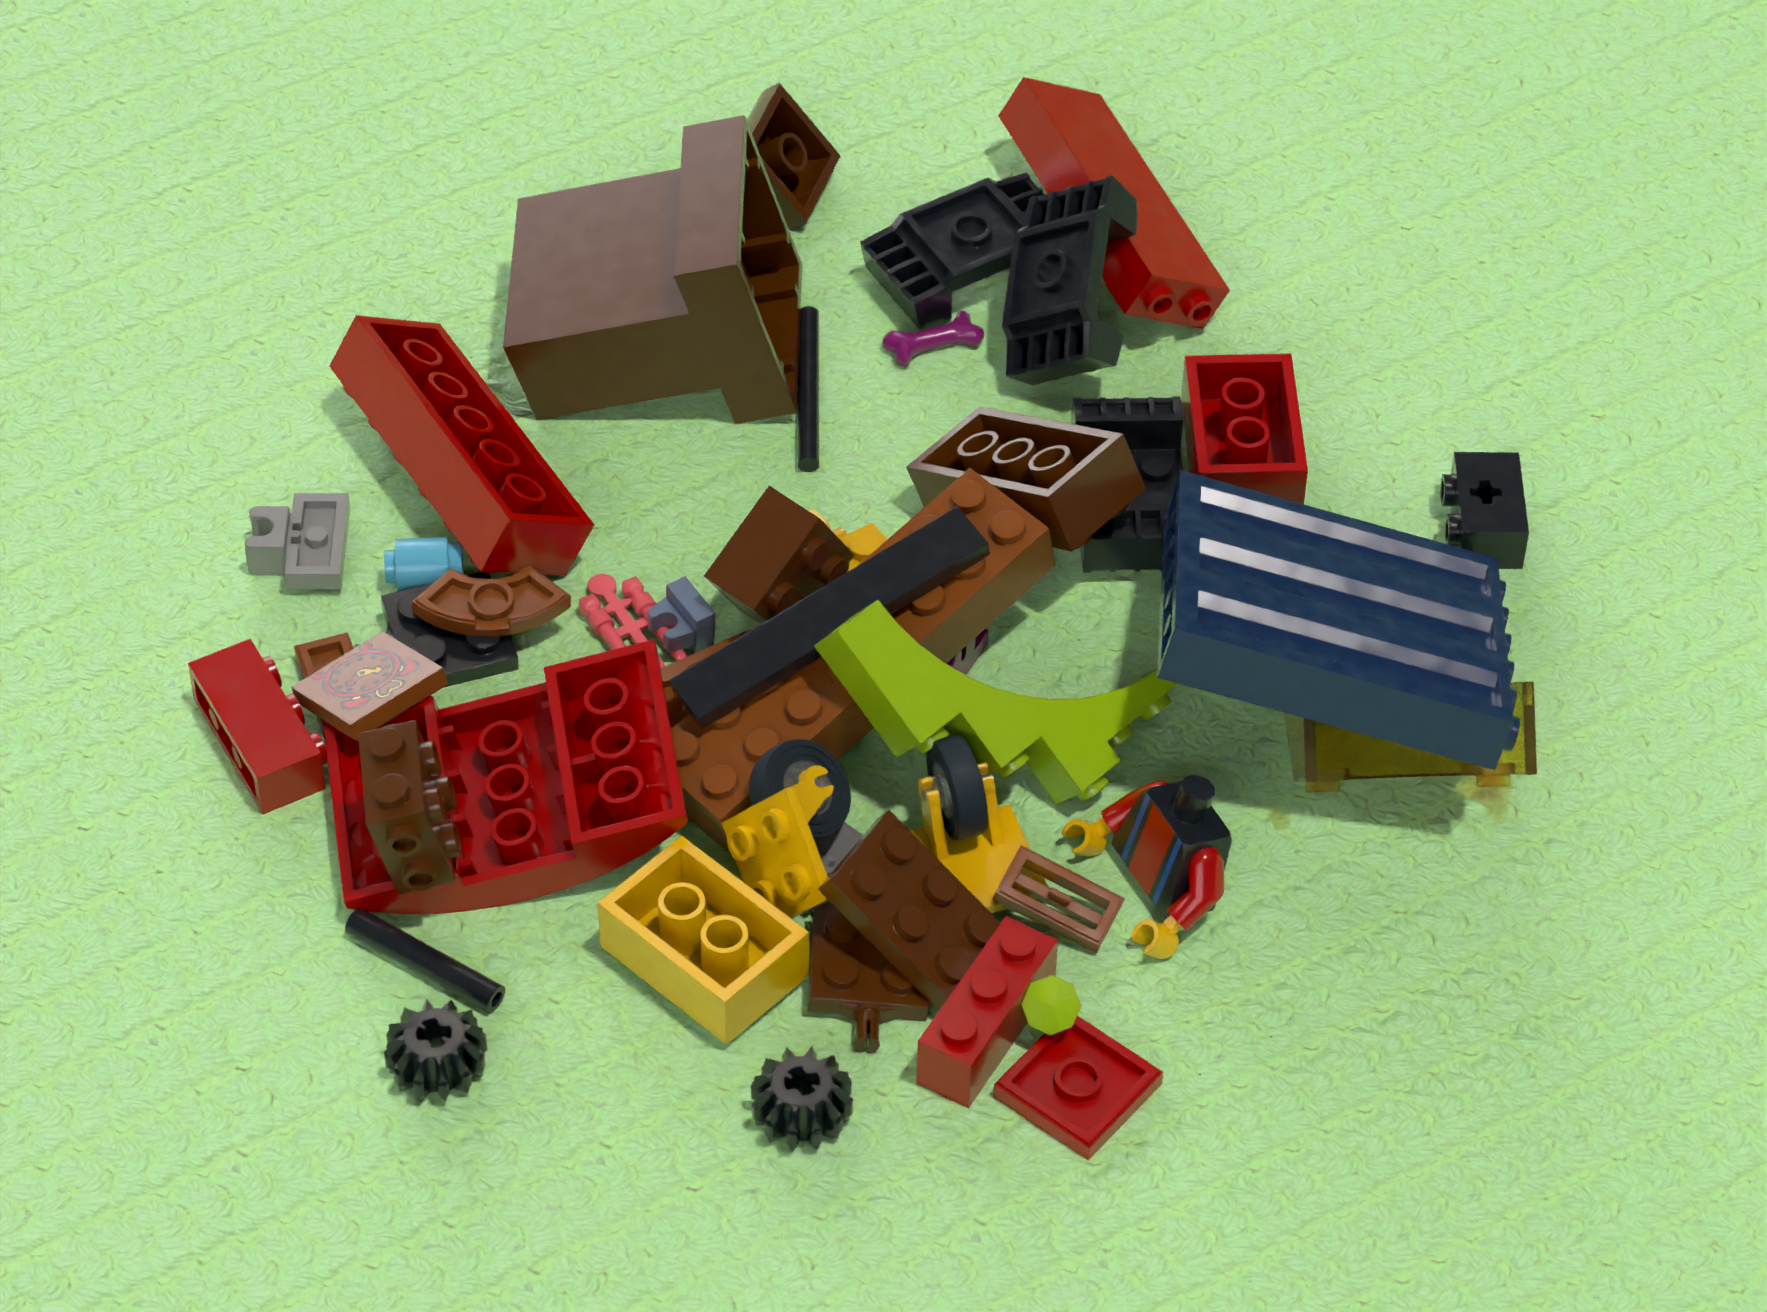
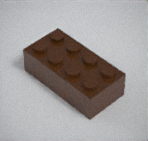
M985 407L977 408L906 466L924 507L966 470L971 468L1046 525L1050 531L1052 548L1070 552L1086 545L1094 532L1111 518L1119 516L1126 511L1129 503L1146 489L1123 434Z

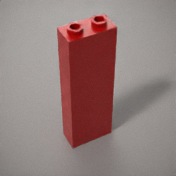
M1023 77L998 117L1047 194L1051 191L1057 192L1068 189L1070 186L1083 185L1088 181L1094 182L1113 175L1137 200L1136 235L1107 242L1102 280L1123 313L1134 317L1204 329L1230 292V289L1101 94Z

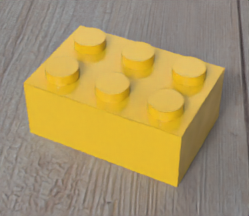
M682 835L597 903L600 946L726 1045L809 976V932Z

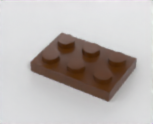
M890 810L875 820L818 888L938 1011L1001 924Z

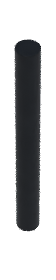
M812 306L802 307L800 313L798 468L804 472H813L819 468V311Z

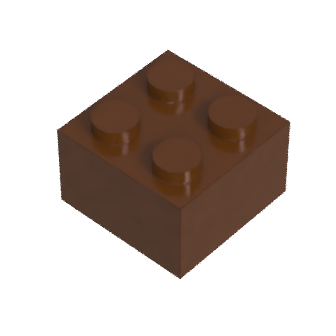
M769 485L704 577L742 613L761 625L847 573L849 562L854 557V554L820 518Z

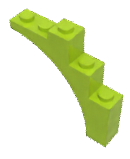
M879 600L854 614L814 645L896 757L914 747L922 755L933 747L934 741L949 735H961L968 743L977 764L987 762L988 775L997 771L1000 777L1004 778L1026 763L1056 805L1075 795L1083 802L1104 788L1109 783L1104 774L1121 761L1113 748L1134 733L1129 724L1139 715L1146 721L1169 705L1171 699L1166 693L1178 684L1157 678L1158 668L1127 687L1102 695L1076 699H1047L1001 690L968 677L942 662L914 640L894 620Z

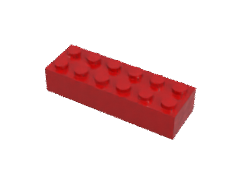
M356 315L329 367L343 384L344 391L354 399L366 415L369 425L380 434L391 449L395 460L403 465L417 484L421 495L428 499L443 519L446 529L454 534L470 556L472 564L480 569V571L490 574L498 572L517 573L530 565L543 575L566 576L595 524L440 323Z

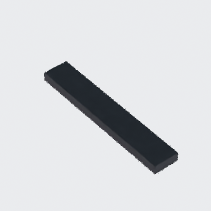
M956 506L669 680L671 689L702 730L822 657L814 645L854 614L879 600L890 615L990 555L989 544L960 508Z

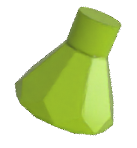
M1054 975L1032 982L1021 1003L1029 1026L1049 1035L1071 1028L1081 1008L1074 985Z

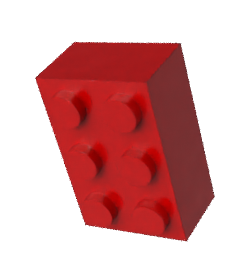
M1292 354L1185 356L1181 405L1189 473L1304 504L1308 467Z

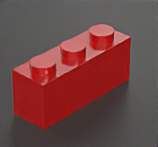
M247 639L188 663L194 701L262 815L325 790L323 765L328 764L326 747L317 732L309 734L304 726L305 717L295 695L291 693L285 696L281 689L282 681L279 671L270 656L262 658L252 640Z
M1005 916L919 1038L917 1048V1084L967 1108L972 1105L1028 1023L1021 1003L1030 984L1051 975L1056 976L1057 939Z

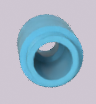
M448 537L395 539V550L384 551L386 584L396 583L398 592L432 584L450 568L464 575L462 545L460 542H448Z

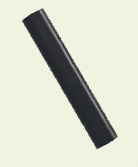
M357 908L349 916L345 926V932L348 935L490 1013L495 1011L501 1004L505 995V987L364 909Z

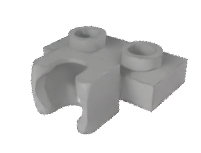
M294 493L291 514L288 506H256L249 510L253 536L245 540V554L248 570L251 574L284 575L286 589H342L350 516L348 493Z

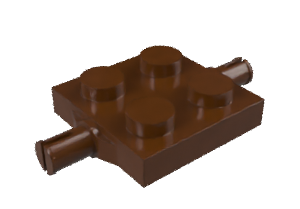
M823 903L812 909L808 1012L839 1014L848 1019L855 1020L854 1047L858 1051L864 1052L866 1033H868L867 1053L874 1052L880 1047L879 1022L882 1023L894 1019L926 1021L929 1001L833 904Z

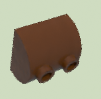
M778 83L767 88L760 95L747 118V122L787 226L792 227L807 222L841 155L784 87Z

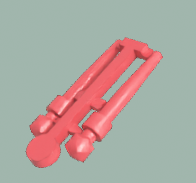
M597 574L591 577L588 581L589 595L579 599V611L588 619V624L594 633L604 639L610 650L625 647L626 645L622 639L626 637L629 638L632 644L648 641L641 631L648 629V610L657 603L648 592H644L642 582L636 576L622 581V594L625 596V599L619 600L616 596V581L612 576ZM600 602H604V604L606 605V606H605L604 608H602V609H601V603H600ZM631 605L640 619L634 621L626 609ZM610 615H613L620 627L614 629L615 623ZM668 626L660 627L654 631L662 643L663 633L670 629ZM683 649L670 652L676 661L687 657ZM659 657L660 668H663L665 665Z

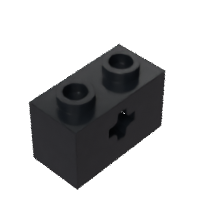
M1454 452L1451 474H1442L1441 505L1450 506L1451 514H1447L1445 519V543L1498 558L1499 569H1523L1529 527L1519 452Z

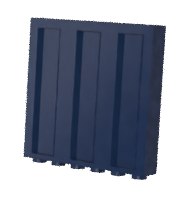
M1180 470L1164 516L1157 678L1491 770L1496 769L1503 750L1512 751L1520 728V718L1514 717L1513 714L1517 700V690L1511 688L1514 662L1508 660L1512 636L1505 633L1509 608L1504 607L1502 604L1506 591V582L1500 580L1498 558Z

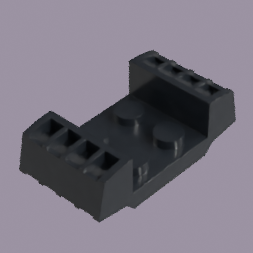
M1023 173L999 181L985 178L905 211L896 218L892 225L860 241L866 269L876 278L920 331L948 324L952 319V292L1010 268L1014 234L1023 227L1030 197L1045 194L1030 179L1027 173Z
M1113 175L1094 182L1088 181L1083 185L1070 186L1068 189L1057 192L1051 191L1046 195L1030 197L1023 227L1014 234L1002 328L1007 339V377L1029 385H1037L1051 380L1054 381L1068 376L1116 366L1123 342V334L1097 317L1107 242L1135 236L1138 214L1136 198Z
M1172 396V398H1073L1071 424L1123 434L1146 487L1142 493L1129 503L1126 511L1107 521L1092 534L1090 541L1086 545L1080 547L1083 573L1110 570V572H1116V570H1135V572H1140L1141 570L1162 571L1164 516L1180 470L1183 471L1181 458L1183 413L1180 396Z

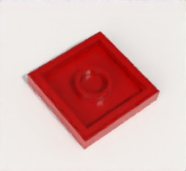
M1077 1015L1071 1028L1052 1035L1044 1033L994 1084L993 1097L1089 1161L1162 1085L1163 1071Z

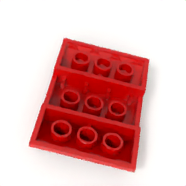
M652 639L544 667L546 679L544 683L442 709L438 708L434 696H429L379 727L382 728L389 724L416 720L424 741L434 740L437 746L442 767L440 777L449 776L455 790L457 810L449 811V821L455 822L462 847V855L453 857L456 881L434 886L425 891L398 894L366 826L359 740L355 741L329 723H323L343 901L346 908L353 910L360 908L375 913L440 914L479 910L527 901L563 891L620 868L658 846L687 824V812L655 640Z

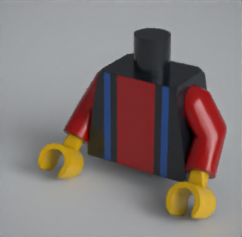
M1189 775L1182 781L1169 784L1165 781H1154L1131 791L1101 811L1102 818L1096 822L1073 819L1062 830L1064 837L1073 839L1085 834L1083 843L1074 848L1072 853L1090 857L1102 853L1107 844V835L1112 832L1115 835L1111 842L1112 846L1165 920L1161 924L1151 919H1145L1140 921L1132 931L1131 938L1133 942L1147 946L1144 954L1157 959H1166L1174 955L1179 942L1177 932L1181 928L1188 931L1206 912L1213 911L1216 903L1222 898L1225 889L1224 870L1232 842L1231 833L1211 806L1215 795L1214 785L1202 776Z

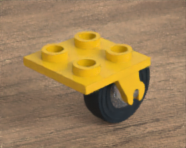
M949 735L933 742V747L926 752L928 777L918 781L922 802L923 827L910 831L991 913L1009 909L994 901L993 897L1020 845L1030 849L1029 844L1010 804L998 807L994 777L988 773L987 762L977 764L968 743L961 735ZM1022 867L1020 873L1047 886L1042 876ZM1012 886L1013 889H1015V890H1017V891H1019V892H1021V893H1023V894H1025V895H1027V896H1029V897H1031V898H1033V899L1039 901V899H1037V898H1035V897H1033V896H1031V895H1029V894L1023 892L1022 890H1020V889H1018V888Z
M804 739L785 741L766 751L754 765L749 781L752 807L722 822L727 836L729 851L736 860L743 882L793 919L829 901L818 890L828 876L815 843L833 835L843 825L850 810L851 792L844 769L834 755L826 748L813 741Z

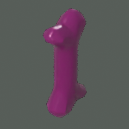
M960 310L957 312L955 319L945 325L914 333L889 331L885 334L882 344L886 350L896 354V360L899 365L906 367L910 364L911 359L921 352L958 343L975 347L983 341L984 330L971 323L969 313Z

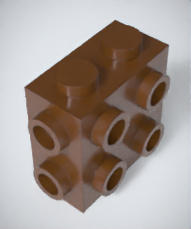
M416 720L389 724L382 728L358 733L366 826L398 894L425 891L434 886L455 882L453 857L462 855V847L454 821H449V811L457 810V800L451 778L449 776L440 777L442 767L434 740L424 741Z

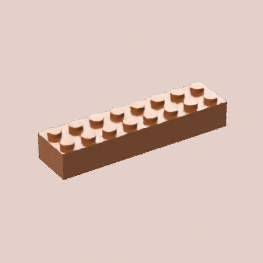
M971 468L966 470L860 563L862 564L954 507L958 506L988 542L990 555L891 614L894 620L914 640L944 663L949 662L1055 567L1049 528ZM820 657L702 730L690 714L686 715L672 728L687 818L730 855L727 836L722 822L752 807L749 793L750 776L754 765L766 751L785 741L804 739L823 746L839 760L874 728L823 657ZM789 772L784 782L794 786L798 783L801 773Z

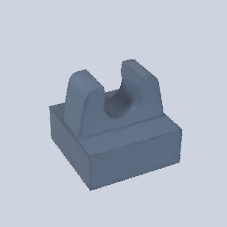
M686 576L666 585V597L648 610L647 627L651 632L663 626L672 628L663 633V647L667 652L688 648L692 654H695L714 645L715 612Z

